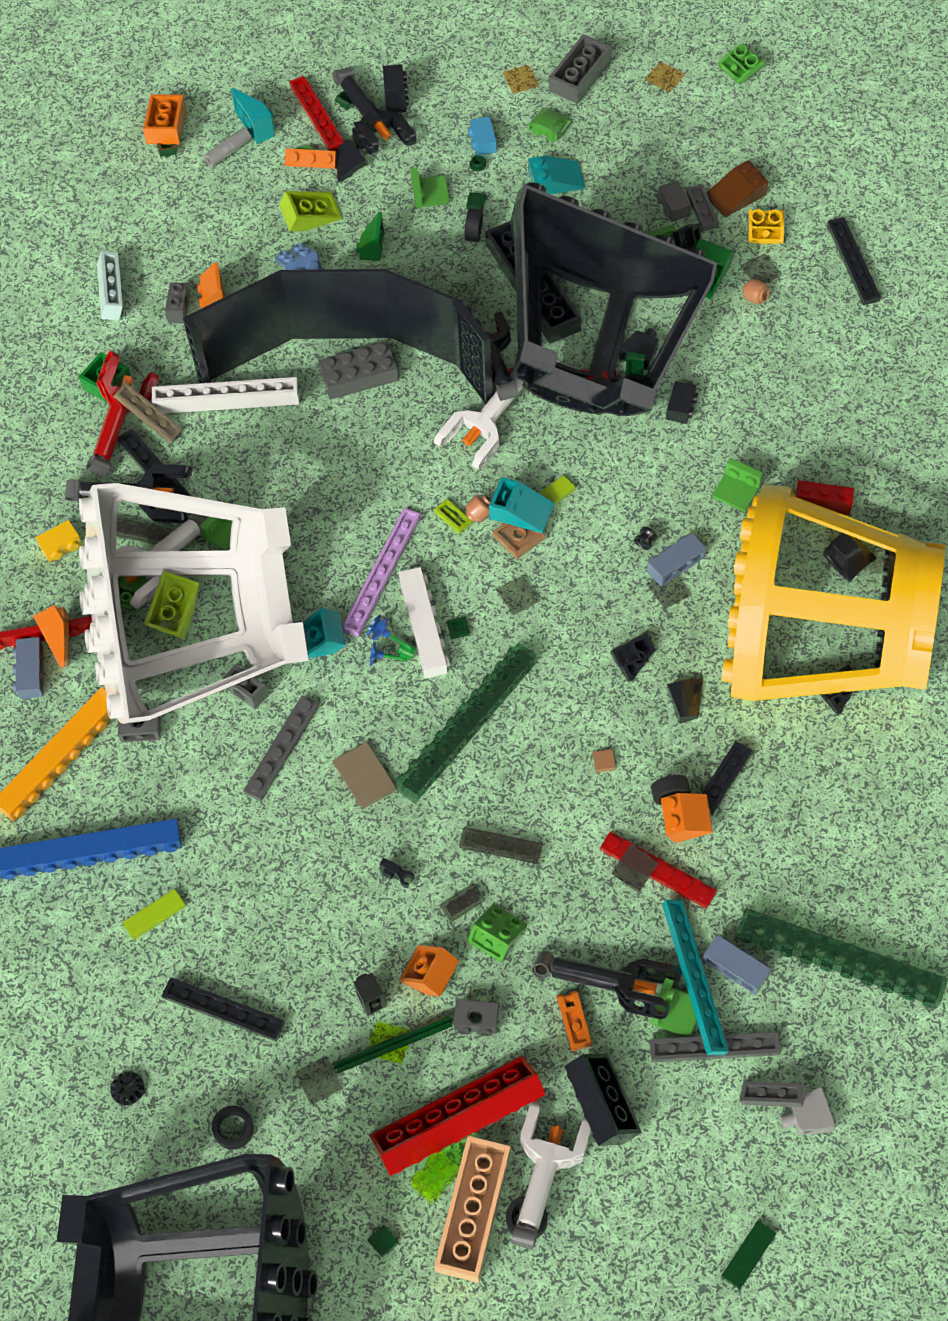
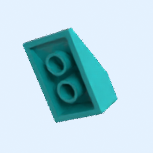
M231 88L235 113L256 144L275 137V125L272 121L273 113L271 109H267L263 102L235 88Z
M551 156L528 158V173L531 182L543 185L546 188V193L557 194L585 189L578 161Z

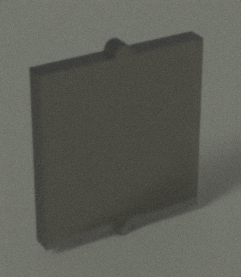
M765 253L756 258H751L750 261L740 265L750 279H757L765 283H771L772 280L782 276Z
M524 576L508 581V584L496 589L513 616L523 610H528L529 607L540 602L539 597Z
M678 576L662 587L655 580L647 583V586L664 609L676 603L680 604V601L692 595Z
M630 844L611 874L621 880L623 885H628L639 893L659 863L649 857L647 852H642Z
M327 1056L314 1063L309 1062L308 1066L295 1071L310 1105L324 1098L328 1099L330 1095L343 1090Z

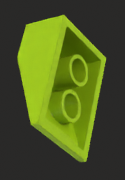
M286 191L279 204L289 231H306L342 219L331 192Z
M163 571L144 625L185 640L192 621L200 583Z

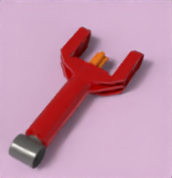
M112 350L105 357L96 383L102 397L108 402L109 408L93 455L89 458L86 465L87 470L101 477H105L109 472L111 463L108 461L111 460L126 413L131 412L113 396L125 382L132 387L134 381L133 377L124 375L120 388L115 385L111 386L119 363V354ZM150 372L143 380L139 391L150 403L152 400V387H156L159 380V375L154 372Z

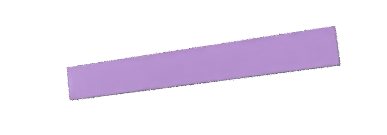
M403 508L342 626L343 632L359 637L421 518V513Z

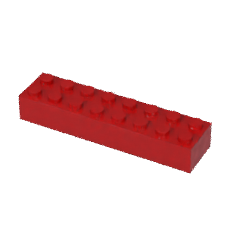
M522 1055L375 1131L369 1137L389 1176L401 1173L405 1168L413 1164L420 1163L424 1158L434 1153H439L443 1148L461 1141L464 1137L479 1132L483 1127L498 1122L502 1117L517 1112L521 1107L536 1102L546 1094L538 1074Z

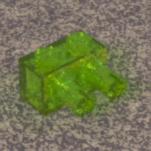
M442 1152L436 1155L432 1154L425 1162L427 1166L422 1171H417L411 1179L412 1190L431 1206L457 1177L459 1167Z

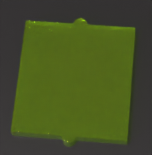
M376 1022L373 1034L369 1037V1047L410 1030ZM404 1046L377 1058L402 1064L409 1046Z

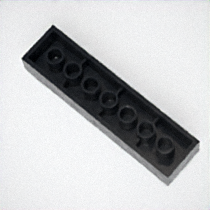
M509 221L485 231L486 246L516 291L515 249ZM541 267V326L543 335L548 343L551 344L581 331V317L554 275Z

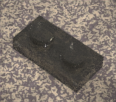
M473 883L439 906L450 923L484 903L485 898Z

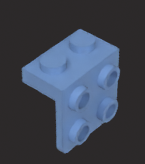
M303 243L294 245L288 251H281L278 253V256L274 257L275 261L283 266L285 270L322 269L316 251Z

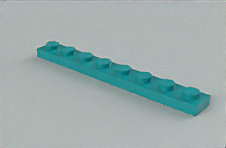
M666 899L662 903L706 1053L707 1055H726L729 1049L683 900Z

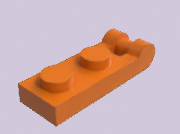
M577 990L571 991L570 994L564 996L563 994L556 995L571 1052L592 1047ZM573 1002L574 1006L566 1008L567 1003Z

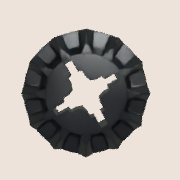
M123 1071L115 1076L113 1082L110 1083L111 1096L114 1101L121 1105L136 1103L144 1093V1082L140 1075L133 1071ZM122 1082L126 1083L127 1085L132 1083L130 1085L131 1091L133 1092L132 1094L130 1091L128 1092L127 1090L122 1092L124 1089L122 1086Z

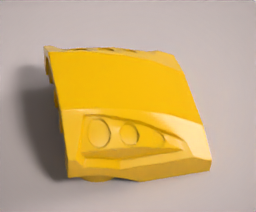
M749 209L748 243L783 244L784 210L763 211L756 209L752 212V209Z

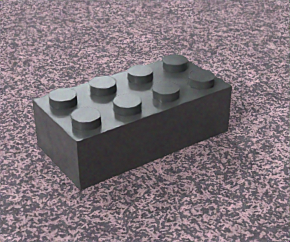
M583 34L549 76V91L578 104L610 63L612 46Z
M387 341L318 360L320 373L330 400L398 381L397 367Z

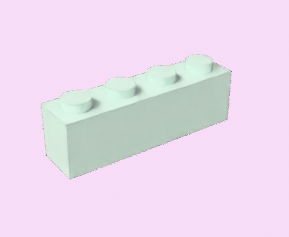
M101 251L97 263L101 319L119 320L123 304L118 253Z

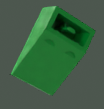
M700 238L696 249L704 251L706 254L705 258L717 262L713 284L705 297L711 300L729 270L734 254L729 249Z

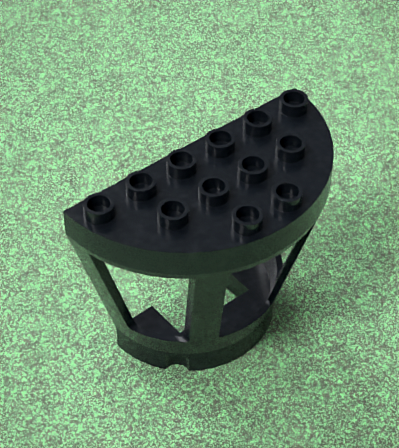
M529 182L524 184L516 195L510 220L515 249L518 352L513 370L515 378L522 380V387L537 397L579 412L596 415L607 413L616 416H634L652 411L656 389L713 284L717 262L705 258V252L700 249L688 248L685 250L675 246V241L668 236L657 235L653 237L643 232V227L639 224L632 222L621 224L611 219V214L605 210L593 209L590 211L579 206V201L573 197H555L546 193V188L539 183ZM541 267L572 283L610 294L591 361L590 372L556 362L558 353L542 347ZM689 295L648 373L643 376H615L614 371L619 356V348L622 345L634 297L674 298ZM604 371H608V380L602 378ZM595 374L593 379H586V376H593Z
M242 1154L88 1196L62 1195L57 1242L77 1246L68 1321H140L144 1296L145 1264L148 1262L258 1254L252 1321H313L312 1318L307 1317L308 1298L313 1299L317 1293L318 1276L315 1270H309L306 1223L302 1204L295 1185L293 1168L286 1167L274 1155ZM246 1172L254 1175L263 1193L261 1226L142 1235L136 1214L130 1204Z

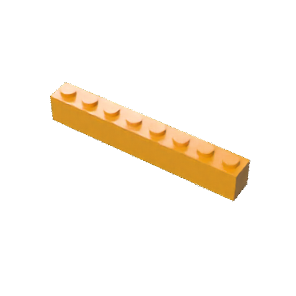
M101 687L0 792V811L12 821L21 818L25 814L26 808L39 799L42 791L50 788L54 779L65 772L67 765L79 757L81 750L93 742L94 736L107 727V723L111 719L108 716L107 693L105 689Z

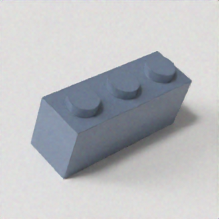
M690 533L688 536L681 537L673 546L666 547L658 556H653L648 561L647 573L660 587H663L705 558L707 548L693 533Z
M40 638L16 640V647H13V656L16 659V664H13V673L16 676V681H13L14 693H17L20 699L43 697V645Z
M718 935L704 953L702 960L754 995L761 989L771 971L767 963L754 959L747 950L737 948L731 940Z

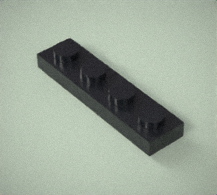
M737 741L734 742L702 794L708 796L710 815L712 816L752 755V749Z

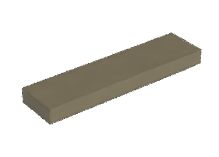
M126 382L113 396L170 444L181 432V427Z

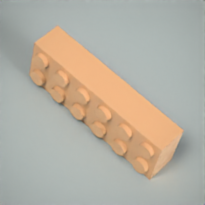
M471 1136L467 1137L434 1266L435 1272L479 1283L511 1154L510 1146Z

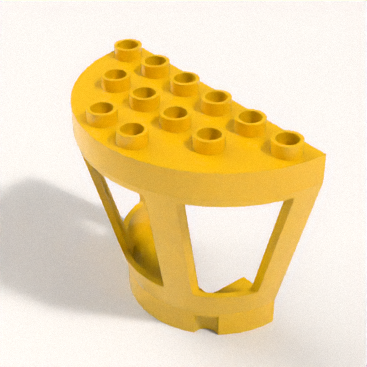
M763 483L759 495H754L752 506L748 507L747 518L743 517L740 535L742 546L741 551H737L734 575H736L734 595L736 597L735 604L730 607L728 629H730L728 648H735L734 659L725 658L722 670V682L732 683L731 697L758 701L899 686L926 689L940 600L946 545L922 542L900 532L899 535L893 534L794 496V490L791 487ZM786 513H792L895 552L896 559L890 600L883 601L775 586V573ZM777 615L884 630L885 637L881 666L875 669L763 679L769 616Z

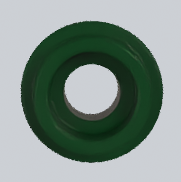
M475 155L471 158L469 166L473 171H482L486 168V160L480 155Z

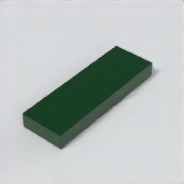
M757 1220L721 1275V1278L740 1290L777 1233Z

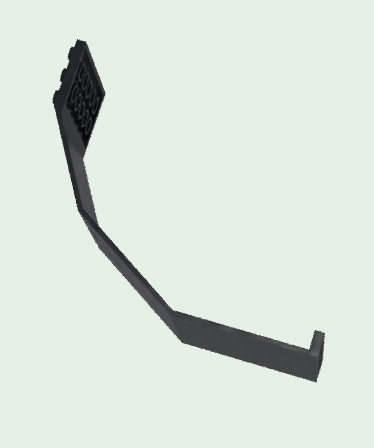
M386 269L279 270L182 318L199 384L211 383L212 379L292 339L392 338L456 365L485 405L494 395L492 390L493 371L491 368L493 363L491 358L492 348L490 345L492 338L488 331H484L479 319L474 318L468 305L465 306L458 298Z

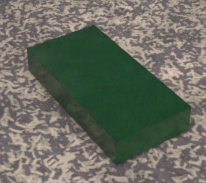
M627 352L625 377L643 376L645 355Z

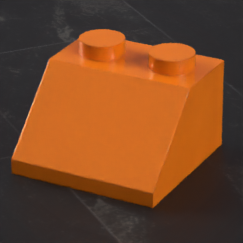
M218 262L213 263L200 275V284H197L198 293L202 294V297L199 298L200 308H204L224 298Z
M678 793L661 798L666 836L672 841L678 843L713 833L708 796L706 794Z
M418 945L399 981L428 996L440 997L445 991L451 975L454 974L459 960L443 947Z

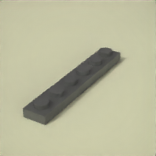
M303 695L300 697L244 788V794L262 801L319 708L318 702Z
M778 1032L724 1035L729 1049L726 1055H707L701 1036L650 1039L651 1063L780 1055Z

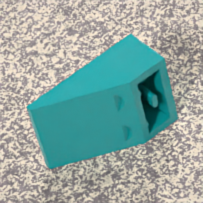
M501 477L489 505V519L543 534L555 503L519 481Z

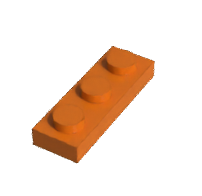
M285 148V166L336 169V151Z

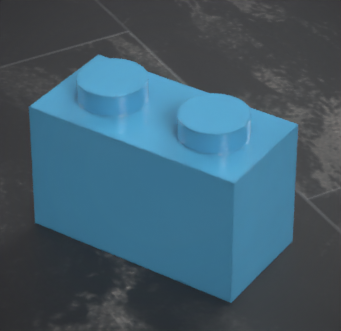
M490 116L470 120V127L467 129L469 138L472 137L473 139L471 140L472 150H476L477 155L496 153V138Z

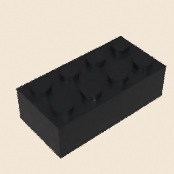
M582 1054L564 1066L567 1077L575 1090V1096L583 1109L584 1117L591 1128L593 1139L598 1146L622 1145L642 1133L608 1054Z

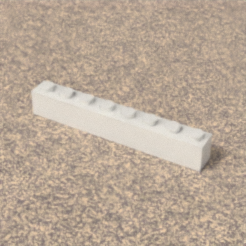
M297 377L152 387V404L164 414L299 405V387Z

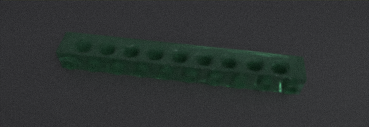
M519 642L515 647H511L507 651L506 657L502 661L497 662L494 671L484 677L482 685L472 691L469 700L459 706L454 717L451 716L447 720L446 726L442 731L439 730L434 735L433 741L429 745L424 746L421 755L411 761L409 769L398 776L396 780L397 791L416 804L537 664V655ZM512 664H517L518 666H517V667H511L510 665H512ZM500 678H505L506 680H505V681H499L498 679H500ZM494 692L493 695H487L486 693ZM482 706L481 709H475L474 707ZM466 719L470 720L469 723H463L462 721ZM451 734H458L457 737H450ZM439 748H445V749H446V750L443 751V752L437 751ZM427 762H432V763H434V764L431 765V766H426V765H425ZM416 776L421 777L418 781L412 780Z
M745 908L737 929L736 937H739L742 942H753L759 944L764 950L773 949L779 951L784 957H796L804 964L811 965L813 963L820 966L824 971H835L844 978L858 979L866 986L875 985L881 987V990L886 993H898L906 1000L913 1001L915 999L929 1008L939 1007L948 978L748 908ZM761 928L765 933L758 934L755 929ZM781 935L785 940L778 941L775 936ZM801 942L805 947L798 948L795 943ZM821 949L825 954L818 955L815 950ZM841 956L845 959V962H838L835 957ZM861 963L866 969H858L855 964ZM881 970L886 976L880 977L876 971ZM896 978H903L906 984H900ZM917 985L925 986L927 991H920Z

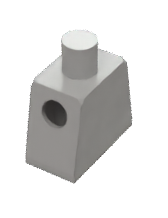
M822 1087L806 1093L803 1107H788L790 1113L779 1116L783 1129L795 1126L798 1136L830 1133L835 1129V1123Z

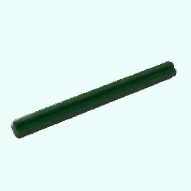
M444 1016L334 1061L332 1063L334 1072L336 1074L446 1030L452 1027V1021L449 1016Z

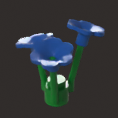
M379 614L368 628L366 635L369 636L372 633L373 640L381 637V635L386 638L390 637L400 644L397 653L400 655L385 654L383 651H377L376 642L373 641L369 666H372L376 658H389L405 662V659L411 660L416 646L404 642L391 634V631L386 629L388 619L380 620L381 615Z

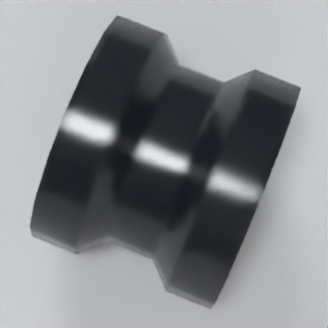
M642 527L639 532L640 534L634 538V542L638 547L649 550L652 547V542H655L658 536L651 528Z

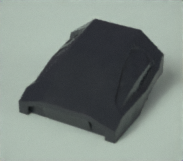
M841 533L823 552V556L833 568L849 582L853 581L857 574L876 560L874 554L857 538L845 533Z

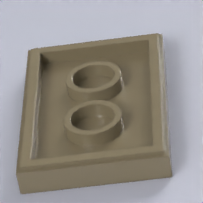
M367 742L332 761L362 810L397 791Z

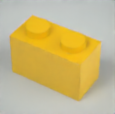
M69 520L35 537L48 562L59 560L62 555L73 552L82 545L79 535Z

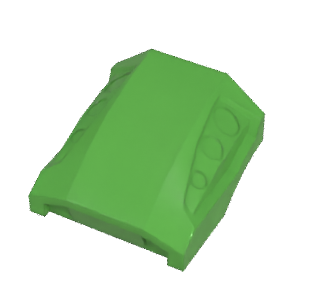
M744 43L737 45L734 50L729 51L717 63L739 85L744 83L762 66L766 65Z
M542 108L531 123L527 124V129L531 130L534 135L539 136L543 134L547 136L548 140L557 141L565 134L572 123V119L556 111Z

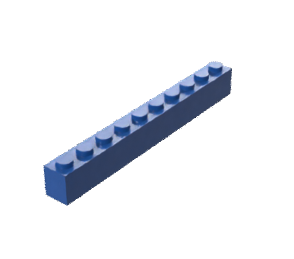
M177 819L3 847L0 848V878L14 879L18 875L33 876L36 872L44 871L51 873L60 868L74 869L78 865L93 866L97 862L102 861L111 863L119 858L134 859L137 855L153 856L161 851L175 852L177 849L182 848L180 826Z

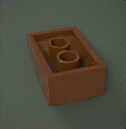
M747 160L734 167L707 192L710 202L726 218L766 196L769 182Z

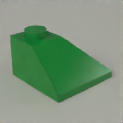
M382 212L376 214L361 234L360 243L356 244V253H359L360 260H381L384 240Z

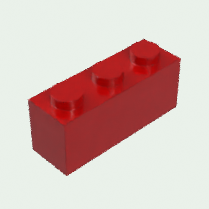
M798 480L795 497L840 514L850 515L854 488Z

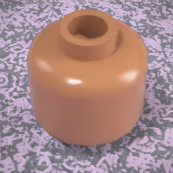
M751 279L744 284L743 296L745 300L759 305L769 298L770 290L765 282Z
M475 495L466 504L465 513L468 518L473 522H483L489 516L491 499L486 495Z

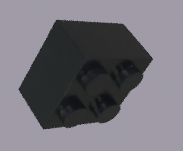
M402 64L382 66L386 110L396 113L406 112V106H409L408 95L405 96V94H408V85L404 83L407 81L406 71H403Z

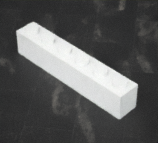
M421 567L398 572L424 678L447 674V667L450 666L448 655L443 654L445 644L443 638L439 639L438 634L441 633L439 622L434 620V617H437L435 606L430 605V601H432L431 591L426 590L425 585H428L426 573L422 574Z

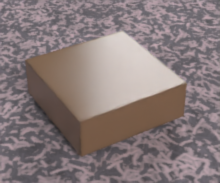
M612 749L593 752L596 773L616 770Z

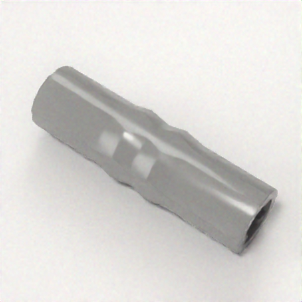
M242 128L219 143L204 155L207 164L214 167L223 159L236 152L251 140L250 133L245 128Z

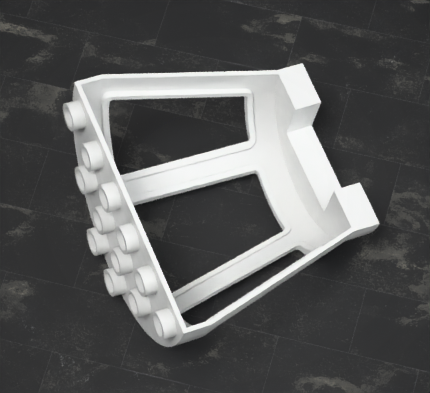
M119 483L92 485L89 497L79 499L81 521L86 522L85 545L79 547V556L82 569H87L88 584H85V591L80 592L79 595L82 615L91 614L92 618L90 629L85 630V644L88 653L97 652L98 662L95 664L98 685H104L107 711L110 719L117 718L122 724L148 721L283 664L308 661L303 622L293 623L283 562L282 553L291 546L285 507L258 509ZM120 501L232 520L230 550L118 552L116 550V528ZM163 571L178 576L229 575L231 577L234 610L239 631L130 661L122 621L118 577L162 576ZM241 651L245 652L252 666L250 669L150 710H147L135 684L136 681Z

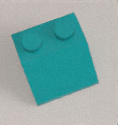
M321 607L303 621L308 659L334 654L346 645L339 612Z

